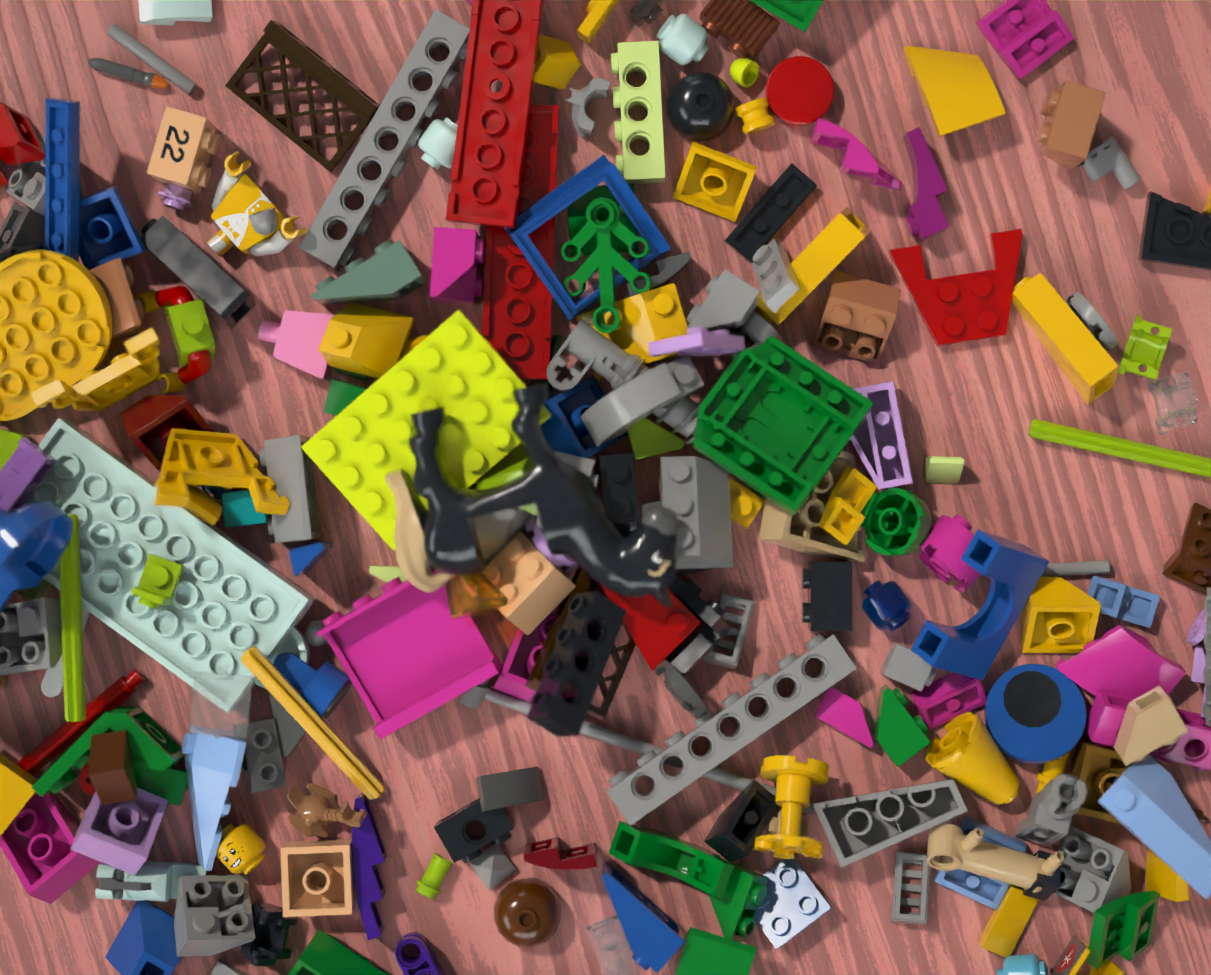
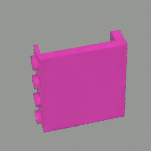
M430 566L431 571H432L433 573H435V574L440 573V572H438L436 569H434L432 566ZM396 577L381 586L383 593L372 599L371 595L367 594L352 603L354 608L352 611L342 615L339 610L322 620L325 626L317 632V635L319 637L322 635L326 637L374 718L376 725L373 729L380 740L495 676L503 667L452 579L438 590L426 593L412 585L408 579L401 581L399 577Z

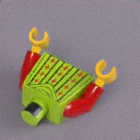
M175 286L157 292L150 290L136 294L134 299L141 298L144 303V313L163 307L180 369L178 372L160 374L158 381H167V388L162 391L163 394L181 392L185 384L209 372L211 362L214 361L215 342L202 299H194L189 289L184 286Z

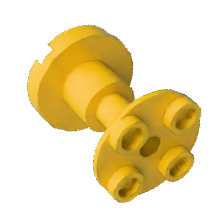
M788 755L764 758V762L762 761L761 777L777 783L775 804L782 807L780 835L773 834L756 837L754 849L763 852L774 851V857L781 859H794L795 853H802L803 856L811 858L823 857L824 844L822 842L800 837L802 809L810 807L811 786L822 785L828 782L829 765L812 758H807V763L796 761V756Z

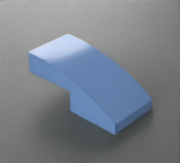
M1095 575L1092 577L1088 590V595L1100 602L1101 614L1151 628L1160 595Z

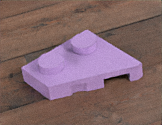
M708 327L689 328L686 335L649 342V355L651 357H659L678 352V356H720L745 350L744 337L730 335L729 330L709 332Z

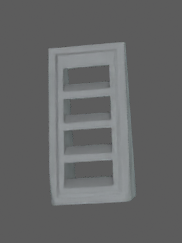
M722 592L718 605L723 610L725 606L744 611L743 616L728 612L722 616L723 620L740 624V629L731 627L726 634L737 638L736 643L721 639L715 645V647L732 651V657L713 652L712 648L702 661L735 670L754 601Z
M896 851L890 922L925 925L927 923L930 866L926 861L927 854ZM903 863L922 865V870L902 869ZM902 877L921 879L920 885L902 883ZM901 891L919 893V899L901 897ZM900 905L918 907V913L901 912Z

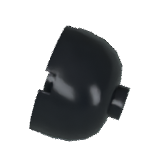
M695 72L683 77L673 86L667 101V114L672 127L682 137L693 142L708 141L719 137L729 128L734 116L735 100L730 87L720 77L708 72Z

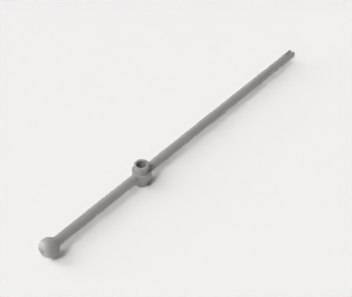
M321 620L311 621L306 630L305 638L307 643L312 646L319 647L325 643L329 644L324 635L321 637L317 635V632L325 626ZM489 679L464 692L460 699L461 704L474 709L479 708L481 701L487 700L527 715L531 707L530 702L491 688L488 685ZM584 721L580 731L581 734L640 755H644L651 750H654L657 754L664 749L588 721ZM669 756L663 762L680 769L682 766L681 760L677 756ZM714 767L703 775L705 778L742 791L754 781L718 767ZM758 782L776 797V788ZM811 800L810 807L803 808L802 812L812 813L814 811Z

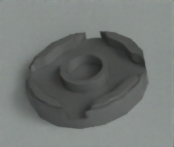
M666 659L654 669L656 675L660 676L662 673L665 675L664 686L685 710L687 709L689 712H692L691 715L694 719H699L707 712L706 706L697 693Z

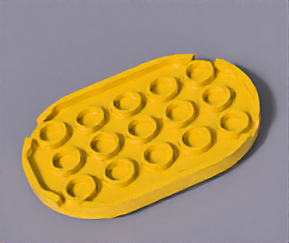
M31 250L12 256L0 263V421L14 420L37 409L38 407L31 394L57 379L62 380L69 386L76 384L85 373L95 370L100 365L109 349L113 323L111 308L106 294L100 283L88 269L64 254L49 250Z

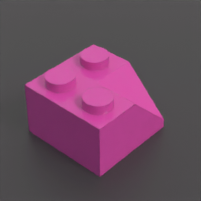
M434 227L430 297L435 303L476 305V297L483 296L484 279L483 277H478V263H485L484 239H480L476 229Z

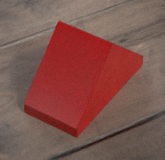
M0 102V159L10 165L43 160L46 152L28 117Z

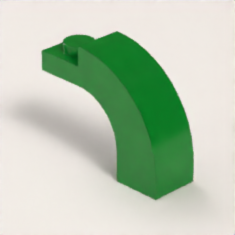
M619 821L608 853L629 865L665 873L719 898L724 896L734 867L733 864L721 859L720 855L701 846L635 824L630 826L622 821Z

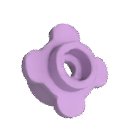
M166 183L164 191H158L157 193L160 199L164 200L163 205L168 208L183 211L184 207H193V204L190 203L192 192L183 187Z

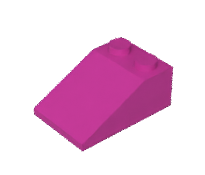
M561 603L528 636L517 627L494 689L531 703V699L536 691L526 687L525 684Z
M38 775L34 776L38 780L41 778ZM35 792L0 836V846L28 895L49 904L53 903L100 863V861L70 849L79 828V823L53 792L42 797Z

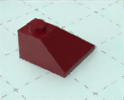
M147 395L119 413L129 438L159 472H161L171 428L215 432L185 395Z

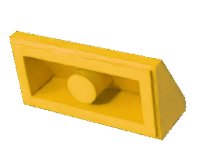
M1010 884L997 910L994 909L978 944L1005 958L1010 956L1039 899L1023 895V889Z

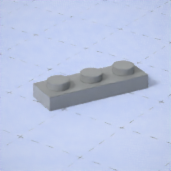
M774 238L768 245H763L756 251L751 265L764 303L775 313L799 289V285L784 246Z

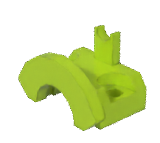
M1136 315L1117 373L1124 375L1125 372L1156 381L1173 329L1142 320L1143 317ZM1156 328L1158 329L1159 333L1157 335H1153L1151 333V329ZM1139 366H1145L1146 372H1140Z

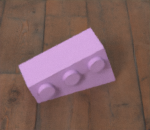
M890 381L854 388L855 391L873 402L871 410L851 438V441L878 490L913 483L914 480L895 382Z

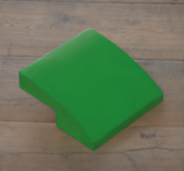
M1156 891L1134 893L1115 899L1095 910L1089 943L1091 951L1087 956L1086 963L1098 970L1118 954L1131 961L1151 945L1160 894Z

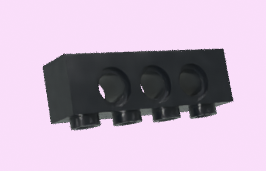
M598 591L575 594L569 603L568 614L564 624L556 636V644L551 657L544 666L542 680L538 690L531 699V707L526 718L557 737L579 736L625 617V609Z

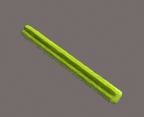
M1038 419L1032 420L1029 425L1028 436L1211 478V458Z
M67 514L72 519L73 531L69 544L59 559L64 710L66 721L80 722L86 718L79 523L77 515Z

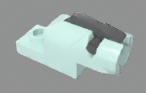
M145 861L134 876L105 863H100L96 877H99V884L95 889V896L98 899L167 902L169 899H177L180 876L208 875L209 871L194 863Z

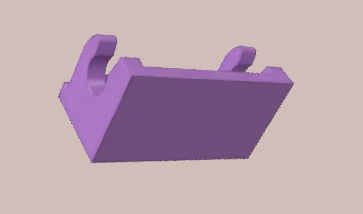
M27 437L20 440L18 443L19 447L0 471V507L8 514L22 508L57 461Z

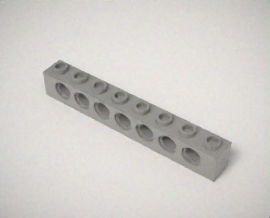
M434 10L299 246L301 250L337 271L340 270L342 265L345 267L349 265L356 252V249L353 248L358 236L364 237L369 231L373 219L369 217L376 206L381 208L390 193V190L387 189L389 182L393 176L398 178L407 163V160L403 159L410 147L415 149L418 145V141L424 133L420 128L426 118L432 119L441 103L438 97L443 88L448 90L455 81L458 72L454 69L461 58L466 60L470 28L442 12ZM446 47L450 51L448 58L441 62L433 60L431 55L434 49ZM419 77H430L433 80L432 86L426 91L416 90L414 86ZM406 105L414 107L416 112L411 120L402 121L398 119L400 108ZM387 135L398 137V145L391 151L381 148V141ZM371 164H377L381 166V175L376 180L370 181L365 179V169ZM353 194H362L364 196V204L358 210H350L347 207L348 198ZM337 223H344L347 226L346 236L340 240L332 239L330 236L331 228Z
M822 633L818 634L805 644L808 650L798 657L794 652L777 663L780 667L779 670L770 676L764 672L750 681L749 684L752 688L743 695L736 691L721 702L724 708L714 715L709 710L699 719H695L693 723L696 727L684 735L682 730L666 739L664 742L667 747L657 754L654 750L647 752L636 760L639 766L633 771L627 773L623 769L608 780L611 786L605 790L627 823L631 826L856 670V666L834 634L826 637ZM811 658L817 659L821 664V672L815 678L809 677L805 672V664ZM784 677L790 679L794 687L791 695L785 698L781 697L776 690L778 681ZM754 697L762 698L766 705L764 713L758 717L752 716L748 710V704ZM731 716L737 721V731L731 736H724L720 731V723L725 717ZM698 736L706 737L710 744L708 752L702 756L695 755L691 748L692 741ZM669 756H677L681 760V769L675 775H668L663 770V762ZM643 775L649 776L653 780V789L645 795L638 794L634 788L636 779Z

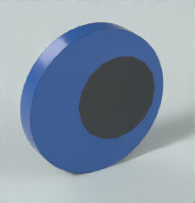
M1025 664L1005 672L994 683L986 699L984 717L987 730L999 749L1006 755L1024 763L1044 764L1065 756L1077 744L1085 728L1086 706L1076 684L1059 670L1043 664Z

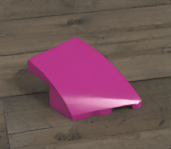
M818 118L812 129L809 143L842 150L840 172L871 178L870 184L901 190L902 182L854 135L832 122Z
M1121 625L1106 632L1102 638L1084 645V651L1067 661L1062 658L1055 664L1061 673L1094 696L1097 695L1098 690L1135 699L1157 686H1160L1169 695L1186 673L1182 665L1156 653L1145 637Z

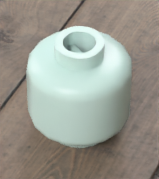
M680 14L677 17L671 15L664 22L656 36L660 39L659 49L681 66L690 63L692 60L696 63L699 62L709 48L705 44L708 34L707 30L686 14Z
M447 117L443 121L440 119L433 120L418 141L419 148L425 152L421 159L436 170L441 165L451 169L458 125Z

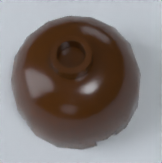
M522 878L509 882L500 891L494 904V921L498 932L509 943L518 947L532 948L545 943L555 934L561 921V905L557 893L548 883L537 878Z

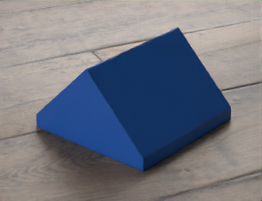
M116 186L103 188L79 199V256L86 269H93L114 259L121 258L122 260L146 250Z

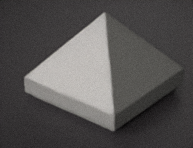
M492 845L482 852L481 855L469 862L488 890H491L517 870L499 845Z

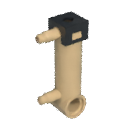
M940 823L929 829L926 861L934 869L942 871L960 869L1023 888V895L1042 901L1047 900L1060 887L1061 864L1064 861V856L1060 852L1051 854L1038 850L1034 855L996 845L982 840L984 832L980 828L971 831L967 836L963 835L962 829L953 824Z

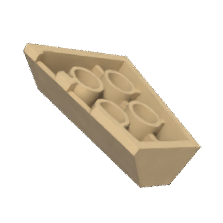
M845 451L840 453L795 516L766 497L759 540L814 556L865 562L864 550H859L858 532L862 531L861 525L847 545L842 544L819 526L825 506L840 476L847 466L856 469L855 455Z

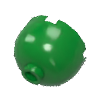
M890 487L882 492L873 494L862 512L865 519L861 523V527H865L867 538L864 537L866 543L875 552L886 556L909 555L920 549L919 546L928 537L932 527L931 514L925 501L917 494L897 487Z

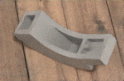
M686 355L671 363H663L620 386L591 406L581 416V419L596 446H600L625 434L633 425L654 411L699 390L705 384L691 359Z

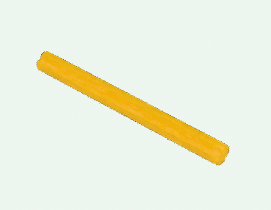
M255 646L248 648L242 654L241 662L369 800L377 799L384 791V785L263 653Z

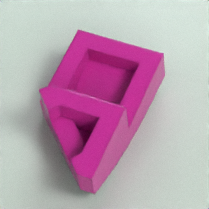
M830 687L814 716L874 749L876 743L872 737L867 710L863 708L862 703Z

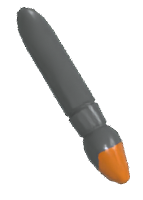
M91 58L88 60L89 66L94 70L131 82L144 84L151 89H163L168 86L165 79L152 72L146 73L102 58Z

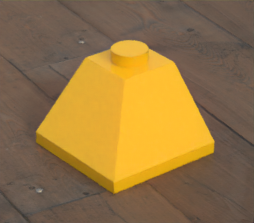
M350 302L329 320L318 351L331 367L380 378L400 361L415 319L410 316Z
M1041 576L1022 609V653H1081L1084 651L1083 646L1094 640L1101 609L1100 602L1061 577Z

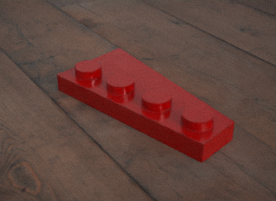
M601 585L608 598L626 610L623 623L652 671L701 623L669 590L668 592L672 599V607L670 608L662 605L654 596H627Z

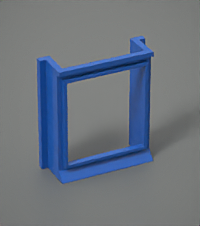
M605 155L597 158L517 215L516 229L504 228L556 300L568 321L600 299V283H596L572 300L527 235L604 181L640 236L646 238L651 244V251L646 257H633L628 260L638 271L671 249L614 163L608 161ZM614 270L615 289L627 280L617 270Z

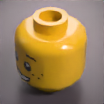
M229 824L222 830V837L216 856L233 874L243 872L247 875L265 859L266 856L263 852L265 851L266 844L248 824H240L236 828Z

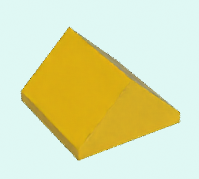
M693 142L672 198L736 222L757 166Z

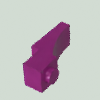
M919 127L907 132L903 140L911 161L914 183L913 203L906 210L908 216L904 218L910 235L912 237L916 235L920 242L945 231L949 225L936 198L943 195L948 189Z

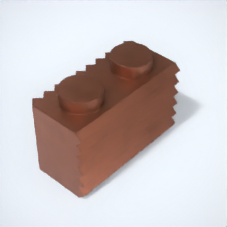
M710 0L700 13L699 18L703 21L701 26L707 30L709 35L716 39L719 35L730 43L728 48L739 58L747 56L751 60L755 59L780 24L778 20L774 19L773 16L750 0Z

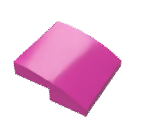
M1005 0L975 22L989 44L1017 79H1022L1075 39L1057 10H1051L1046 0Z

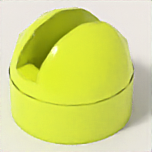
M738 58L733 61L729 68L732 80L745 88L752 86L759 75L758 63L748 58Z

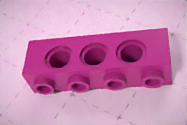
M1098 690L1085 723L1091 741L1103 748L1114 747L1128 703L1135 698ZM1175 708L1188 732L1182 734L1175 743L1161 746L1150 752L1149 755L1158 757L1160 760L1170 764L1180 762L1191 765L1200 771L1211 770V727L1205 725V717H1201V714ZM1196 739L1193 743L1186 744L1190 740Z

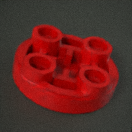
M795 56L783 60L772 70L766 83L765 96L769 102L768 107L779 120L788 126H805L816 122L818 118L821 119L826 114L833 101L834 83L829 71L819 61L806 56Z

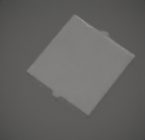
M226 670L220 673L195 671L189 733L211 734L217 739L222 736L246 738L248 736L253 676L228 674Z

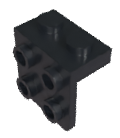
M675 574L669 588L674 592L673 595L701 622L665 658L681 675H687L728 633L731 627L722 618L726 612L716 602L710 599L706 603L698 596L702 590L689 577L682 581Z

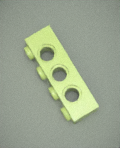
M659 41L617 43L618 53H611L612 74H619V87H613V107L620 108L621 121H614L615 142H622L623 155H616V167L621 175L624 176L627 184L665 183ZM632 72H640L645 76L646 81L640 87H633L628 84L627 76ZM633 106H642L646 109L648 115L642 121H634L629 117L628 111ZM638 139L644 140L649 145L648 152L640 156L635 155L630 150V144Z

